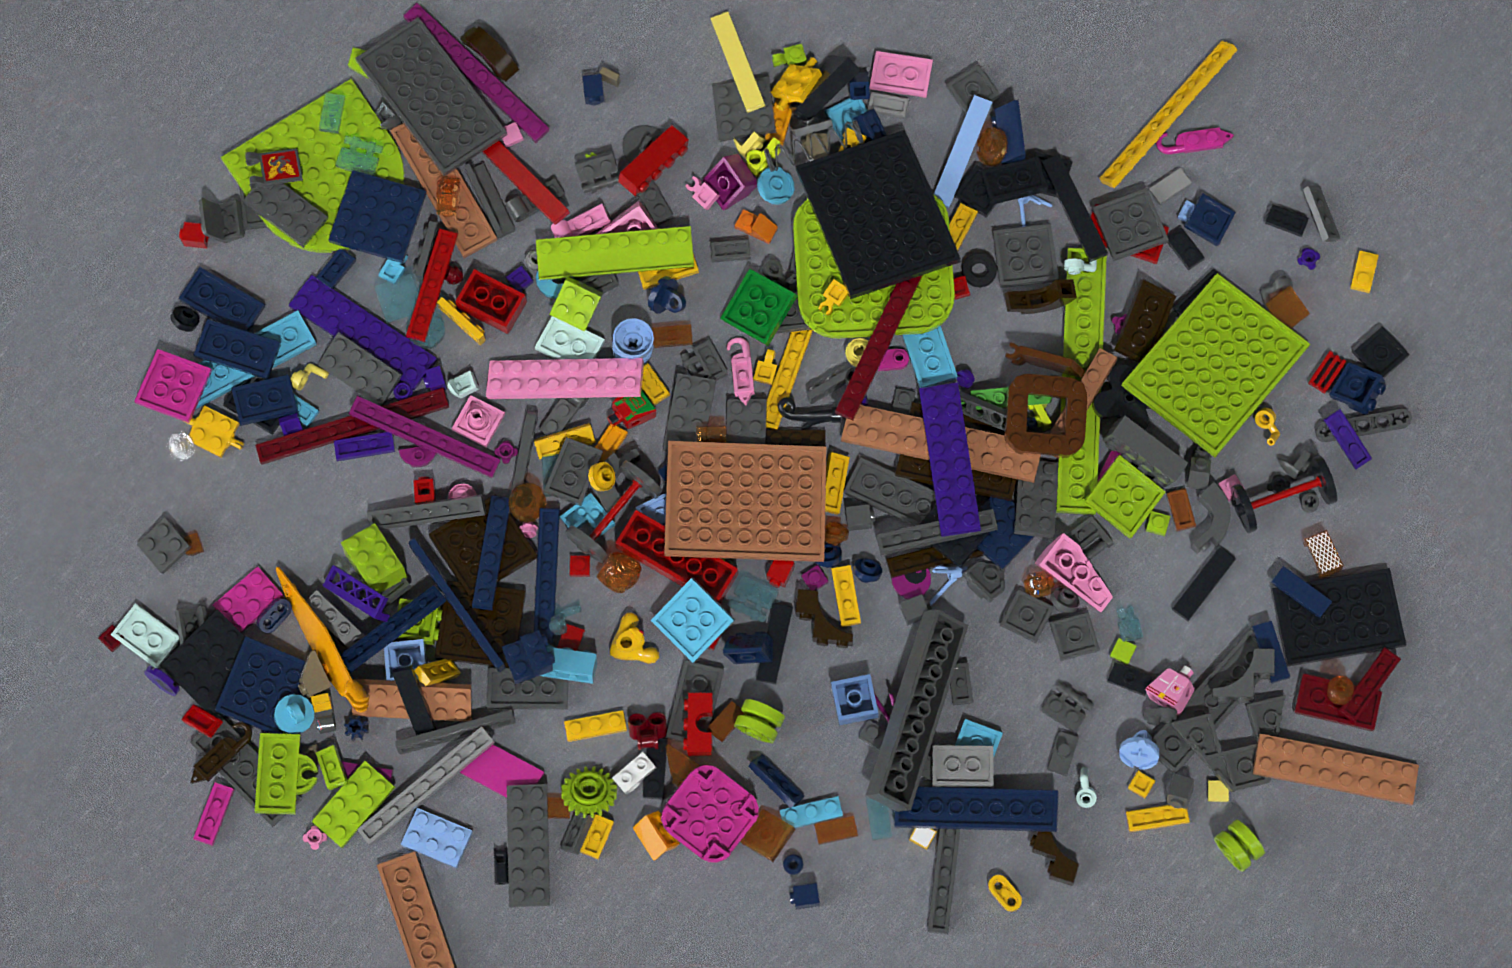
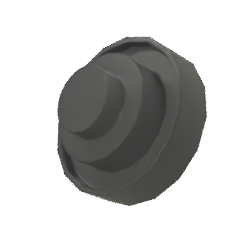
M1058 587L1051 594L1050 599L1059 612L1072 613L1080 605L1078 596L1070 589Z

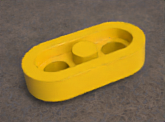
M995 875L989 880L988 889L1006 911L1015 912L1021 907L1022 898L1004 876ZM996 883H1000L1002 885V888L1000 890H997L994 887ZM1009 899H1014L1015 904L1009 905L1007 901Z

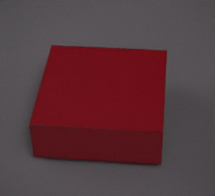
M113 624L98 637L112 653L122 644L111 636V633L116 628Z

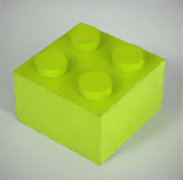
M568 276L549 315L585 331L604 293Z

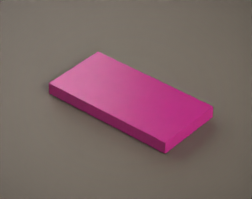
M495 745L489 747L459 772L507 798V785L539 784L544 775V771Z

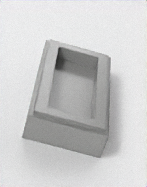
M871 92L867 110L869 111L874 108L877 114L905 119L909 99Z
M1179 168L1149 188V192L1157 203L1162 205L1191 186L1192 182L1183 170Z

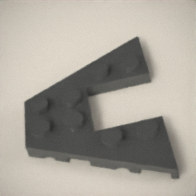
M1286 695L1246 705L1256 743H1258L1259 734L1279 737V726L1282 721V710ZM1211 713L1171 723L1172 727L1230 792L1271 782L1269 777L1253 774L1257 744L1224 752L1221 751Z

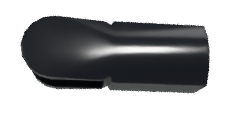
M507 847L504 850L494 848L495 885L509 884ZM497 858H504V863H497Z

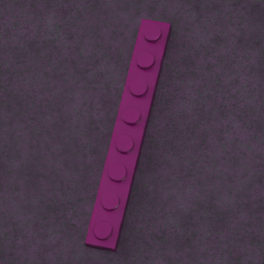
M359 396L356 397L349 412V415L490 478H493L501 461L496 457Z

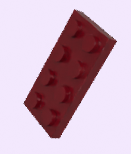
M1303 673L1294 713L1374 732L1382 692H1377L1354 724L1338 711L1356 688V685Z

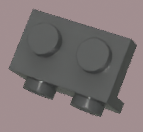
M200 605L196 609H178L175 611L180 645L208 619L205 605Z

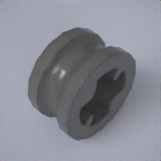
M1313 493L1304 495L1301 500V508L1307 513L1316 511L1319 506L1317 495ZM1308 499H1312V502L1315 501L1312 507H1308V504L1305 505Z

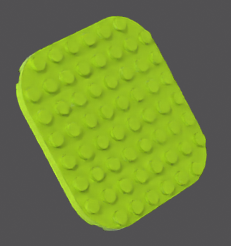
M933 195L950 233L947 209L941 199ZM807 198L799 206L793 223L798 307L801 317L814 332L828 338L871 337L896 284L850 299L848 295L840 307L834 304L832 313L829 316L826 315V312L829 310L828 306H824L820 311L819 305L827 299L823 294L833 279L842 285L844 283ZM952 265L923 275L895 335L927 333L938 328L947 320L953 309L955 298Z

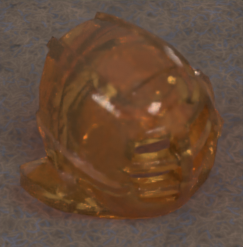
M611 552L608 555V560L596 577L611 591L624 593L638 582L642 568L639 562L623 552Z

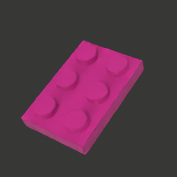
M256 567L216 601L213 607L216 610L218 609L242 633L258 619L260 614L275 599L283 598L284 596L261 569Z

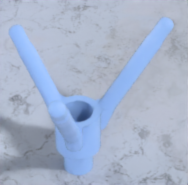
M1034 195L1018 198L1022 227H1026L1024 204L1030 200L1048 207H1052V204Z
M939 566L933 568V573H947L949 581L929 602L931 606L957 578L962 577L963 572L968 569L967 566L961 568L959 566Z

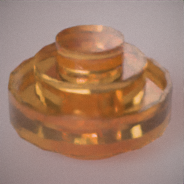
M830 522L825 525V541L827 543L837 546L848 539L849 530L842 524Z

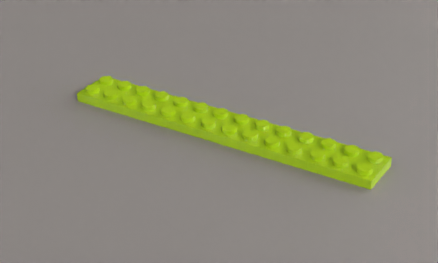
M1068 248L1067 259H1080L1084 263L1089 264L1083 248ZM1107 256L1097 259V269L1095 272L1082 271L1078 275H1071L1067 271L1066 280L1074 279L1077 298L1065 305L1063 357L1073 359L1085 372L1100 348L1103 349ZM1062 373V377H1070L1078 381H1081L1082 379L1079 377ZM1061 398L1060 415L1066 406L1065 398ZM1093 402L1086 415V432L1083 446L1076 454L1068 458L1060 456L1058 459L1056 513L1096 515V512L1084 503V500L1098 481L1100 417L1093 410Z

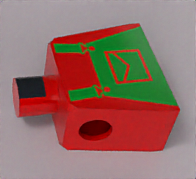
M641 390V397H617L612 402V409L615 413L607 417V420L612 427L622 422L627 429H631L655 418L657 410Z

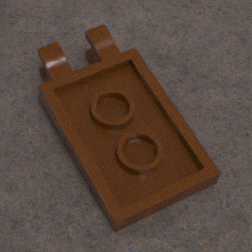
M1010 342L1009 346L1015 349V352L1013 354L1006 353L1005 355L1016 366L1029 363L1030 365L1083 378L1085 373L1073 359L1024 346L1019 347Z

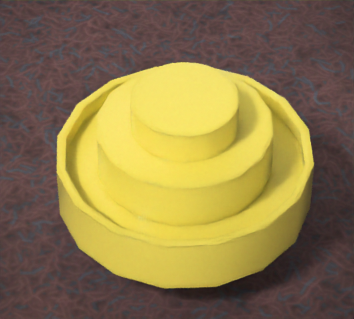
M857 338L847 345L845 354L851 365L857 367L869 342L868 340Z

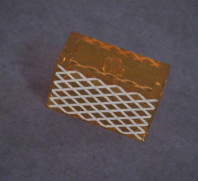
M1327 530L1304 540V547L1308 546L1319 570V579L1342 570L1343 563Z

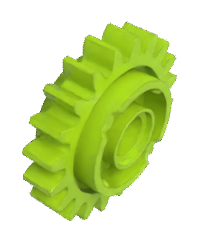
M586 766L584 767V772L576 769L577 775L570 772V779H564L565 785H562L561 792L564 806H568L569 812L575 809V815L577 816L582 812L583 818H586L588 813L594 818L596 812L600 816H602V810L609 812V806H614V800L617 799V785H615L613 779H610V773L603 775V769L596 772L594 766L591 771H588Z

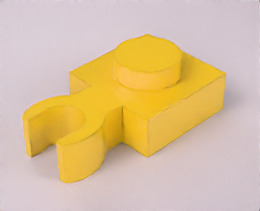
M833 279L823 294L827 299L819 305V310L821 311L824 306H828L829 310L826 312V315L829 316L832 313L834 304L840 307L848 296L846 287Z

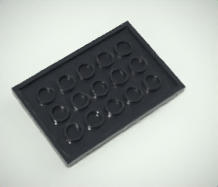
M1390 568L1306 582L1332 601L1321 618H1318L1279 588L1271 589L1287 667L1382 651L1384 647L1394 649L1407 645Z

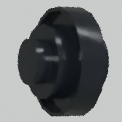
M175 307L170 315L174 326L185 332L195 330L199 324L198 315L189 307Z

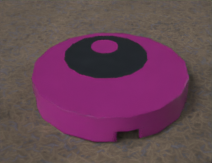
M929 569L892 578V586L895 592L906 599H911L921 594L924 596L931 585Z

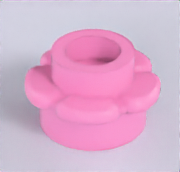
M526 521L519 526V529L525 538L529 539L536 536L538 527L533 522Z

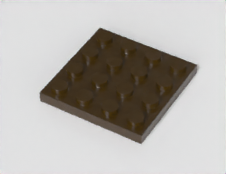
M491 497L484 501L485 515L454 519L428 534L469 598H472L475 592ZM510 514L498 581L538 557Z
M447 581V585L504 663L505 668H509L502 646L519 641L526 591L497 587L493 610L478 609L472 607L473 597L469 598L459 582ZM446 599V602L443 603L435 659H447L454 662L494 667Z

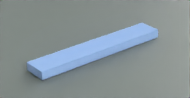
M976 95L973 97L934 193L938 199H941L946 208H950L992 105L991 101Z

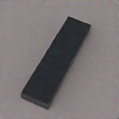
M1219 547L1172 610L1186 621H1189L1235 562L1236 558Z
M773 604L767 634L773 639V662L760 663L756 681L776 685L793 607Z
M413 666L393 669V677L415 734L420 735L437 730Z

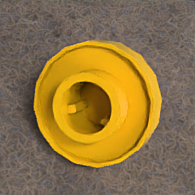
M606 462L595 463L591 466L588 474L591 486L597 491H607L615 484V472L612 466Z

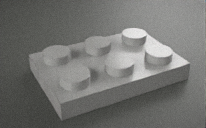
M933 745L932 787H993V746Z

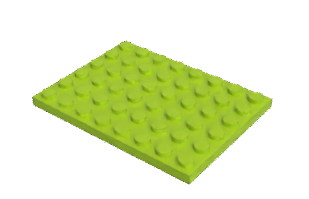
M1217 273L1124 380L1121 386L1216 458L1309 348L1310 343Z

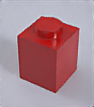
M184 222L183 228H180L179 239L184 246L207 249L209 237L203 234L201 224Z
M773 560L766 575L769 584L777 588L780 586L785 588L795 568V563L786 560Z

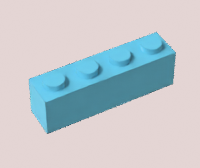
M551 645L546 646L547 652H552L555 663L552 664V672L540 676L593 684L598 663L597 654L588 650L580 652L567 647L560 649L554 648Z

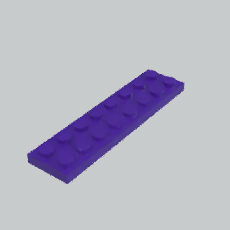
M313 275L308 278L289 304V308L294 311L298 310L301 316L334 338L338 332H341L403 374L399 381L408 384L414 391L423 380V377L426 376L425 370L432 368L437 361L435 356L334 289H330Z
M958 382L919 388L941 537L981 531Z

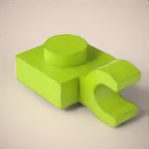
M802 44L783 48L784 54L772 55L774 67L786 63L788 66L790 64L800 66L807 63Z

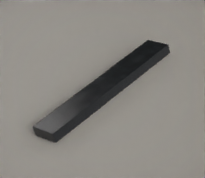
M1060 154L1043 160L1041 164L1089 262L1107 256L1108 252Z

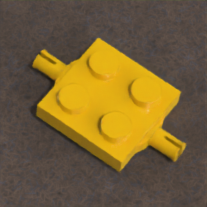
M810 57L804 66L790 64L772 89L771 94L773 97L781 99L776 106L780 111H783L790 102L803 103L822 76L820 69L813 68L817 63L815 58Z
M205 405L200 415L196 419L192 417L190 423H187L192 428L186 440L220 458L223 457L226 449L231 445L239 450L243 448L241 446H244V442L235 439V432L240 423Z

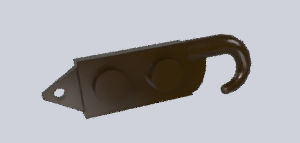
M237 722L232 725L233 729L237 727L245 729V735L238 742L232 738L222 739L193 766L195 769L191 778V784L206 780L207 782L210 781L249 743L252 738V729L247 723Z

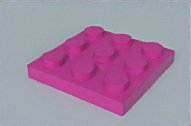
M157 349L134 402L143 407L190 423L212 373V369Z

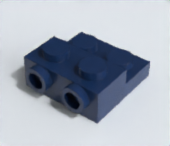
M1348 362L1329 395L1332 399L1347 404L1350 409L1367 415L1369 410L1373 411L1375 409L1376 398L1385 392L1386 384L1382 375Z
M539 630L521 636L520 641L502 646L515 684L553 671L552 664L555 663L551 651L547 652L546 646H549L545 634L541 635Z

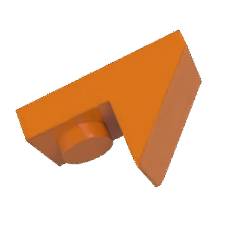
M744 209L735 224L736 229L767 244H770L778 229V226L762 213H759L757 216Z

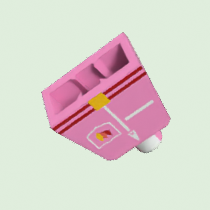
M1184 666L1179 673L1170 668L1166 669L1145 689L1149 699L1164 708L1177 710V715L1180 716L1194 692V687L1189 680L1194 672L1187 666Z

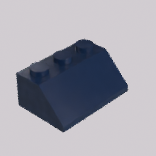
M1014 100L996 108L994 116H991L992 128L996 127L997 133L993 135L994 145H998L999 152H996V161L1000 165L1025 160L1026 154L1019 100Z

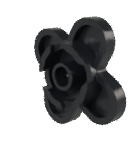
M1117 365L1112 368L1108 377L1111 390L1101 392L1095 397L1093 410L1097 416L1103 419L1114 417L1120 419L1126 416L1146 430L1149 424L1147 409L1151 408L1121 386L1133 369L1128 365Z

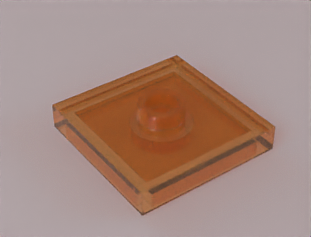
M762 809L758 814L756 822H754L740 842L769 861L774 862L796 829Z

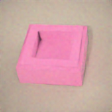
M516 122L503 127L507 131V136L502 138L506 148L524 141Z

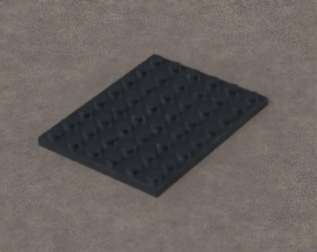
M905 130L796 166V172L850 299L961 262L960 255Z

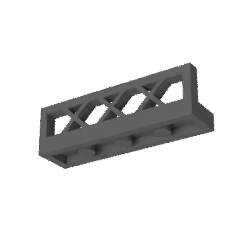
M470 163L464 165L467 176L497 239L515 232L514 226L484 163L471 168Z

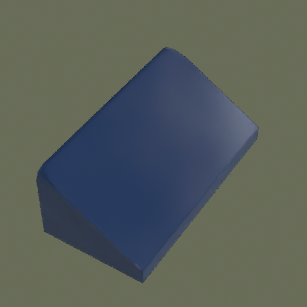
M874 108L853 118V120H857L861 134L867 137L864 143L887 136Z

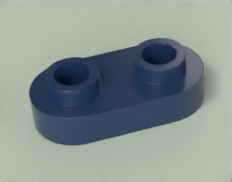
M284 598L275 599L258 617L257 627L264 633L274 632L290 615L292 610L290 602ZM282 604L281 610H277L278 605ZM268 619V624L264 625V621Z

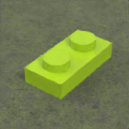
M335 745L316 752L327 789L332 790L348 783Z

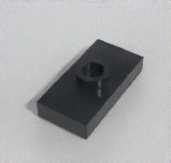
M1272 204L1265 224L1302 237L1309 218Z
M1114 663L1107 682L1145 696V689L1149 686L1152 676Z

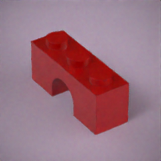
M688 693V699H684V711H688V718H684V730H687V738L683 740V749L687 750L688 756H712V732L700 731L697 728V723L703 717H713V694Z

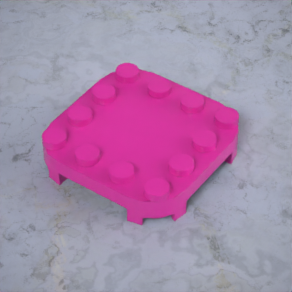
M701 765L689 773L662 810L661 822L664 829L701 859L717 863L730 856L734 848L754 822H756L759 816V807L752 794L718 768L710 765Z

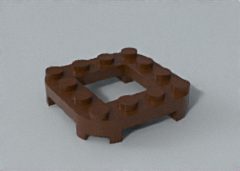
M1022 374L1017 376L1007 390L1004 439L1008 445L1018 454L1031 453L1062 456V458H1068L1076 454L1085 441L1087 391L1084 384L1070 377ZM1028 395L1065 398L1064 435L1026 432Z

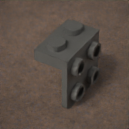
M205 198L199 200L201 229L205 236L224 243L245 237L239 200L234 199L223 204H217Z

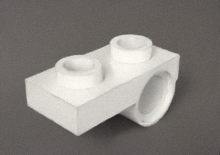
M642 752L612 779L625 794H629L656 767Z

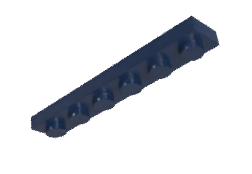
M491 496L472 603L473 608L493 610L512 502L511 498Z
M434 585L391 616L387 622H383L340 654L346 668L350 673L445 603V597Z

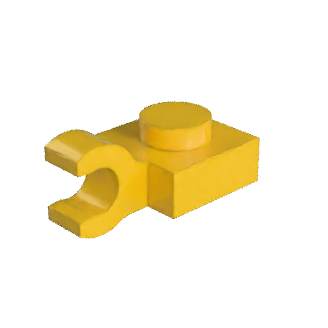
M767 349L764 362L758 360L753 378L754 381L773 385L777 371V365L773 364L776 354L774 350Z

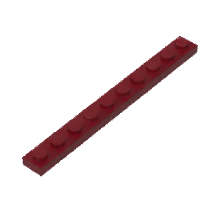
M923 275L896 284L835 410L836 414L854 421Z
M440 388L381 407L408 419H414L449 408L444 388ZM348 416L256 444L255 447L259 461L263 465L332 444L335 440L348 439L380 428L353 416Z

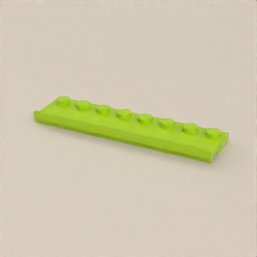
M691 226L536 240L539 281L564 279L568 276L575 278L694 267Z

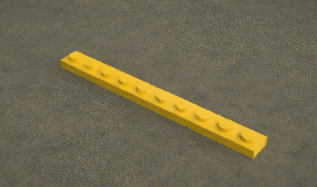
M1221 41L1103 173L1099 178L1102 184L1112 188L1120 184L1122 179L1134 168L1178 116L1183 113L1186 107L1207 86L1226 62L1232 58L1237 51L1234 44Z

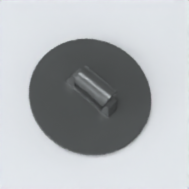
M640 126L632 129L623 141V153L628 162L631 163L662 132L650 126Z

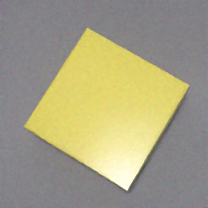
M1208 780V802H1228L1229 790L1221 781Z

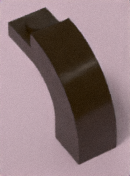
M473 26L460 38L464 45L474 50L484 59L495 75L501 80L507 82L520 70L502 46L481 27L478 26L476 28Z
M1074 279L1055 280L1050 285L1036 290L1007 291L1004 293L1007 312H1021V315L1054 310L1071 303L1077 298Z

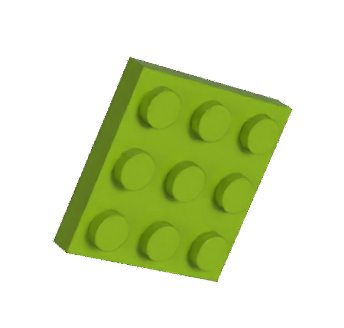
M1118 455L1084 500V503L1130 539L1165 494V491L1121 455Z

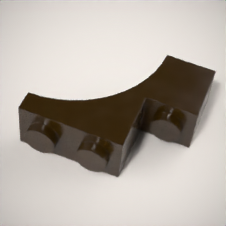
M798 589L796 617L804 621H811V618L815 619L813 642H816L819 646L835 644L838 648L853 646V634L838 630L822 614L818 602V591Z
M1038 831L1037 835L1033 834L1030 846L1033 847L1032 853L1055 860L1054 862L1050 861L1047 870L1048 873H1051L1049 879L1073 886L1079 863L1070 860L1058 849L1051 832Z

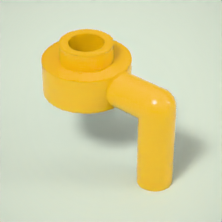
M1261 408L1255 415V422L1259 427L1270 431L1271 436L1268 438L1267 444L1272 446L1280 437V432L1274 424L1276 414L1270 408Z

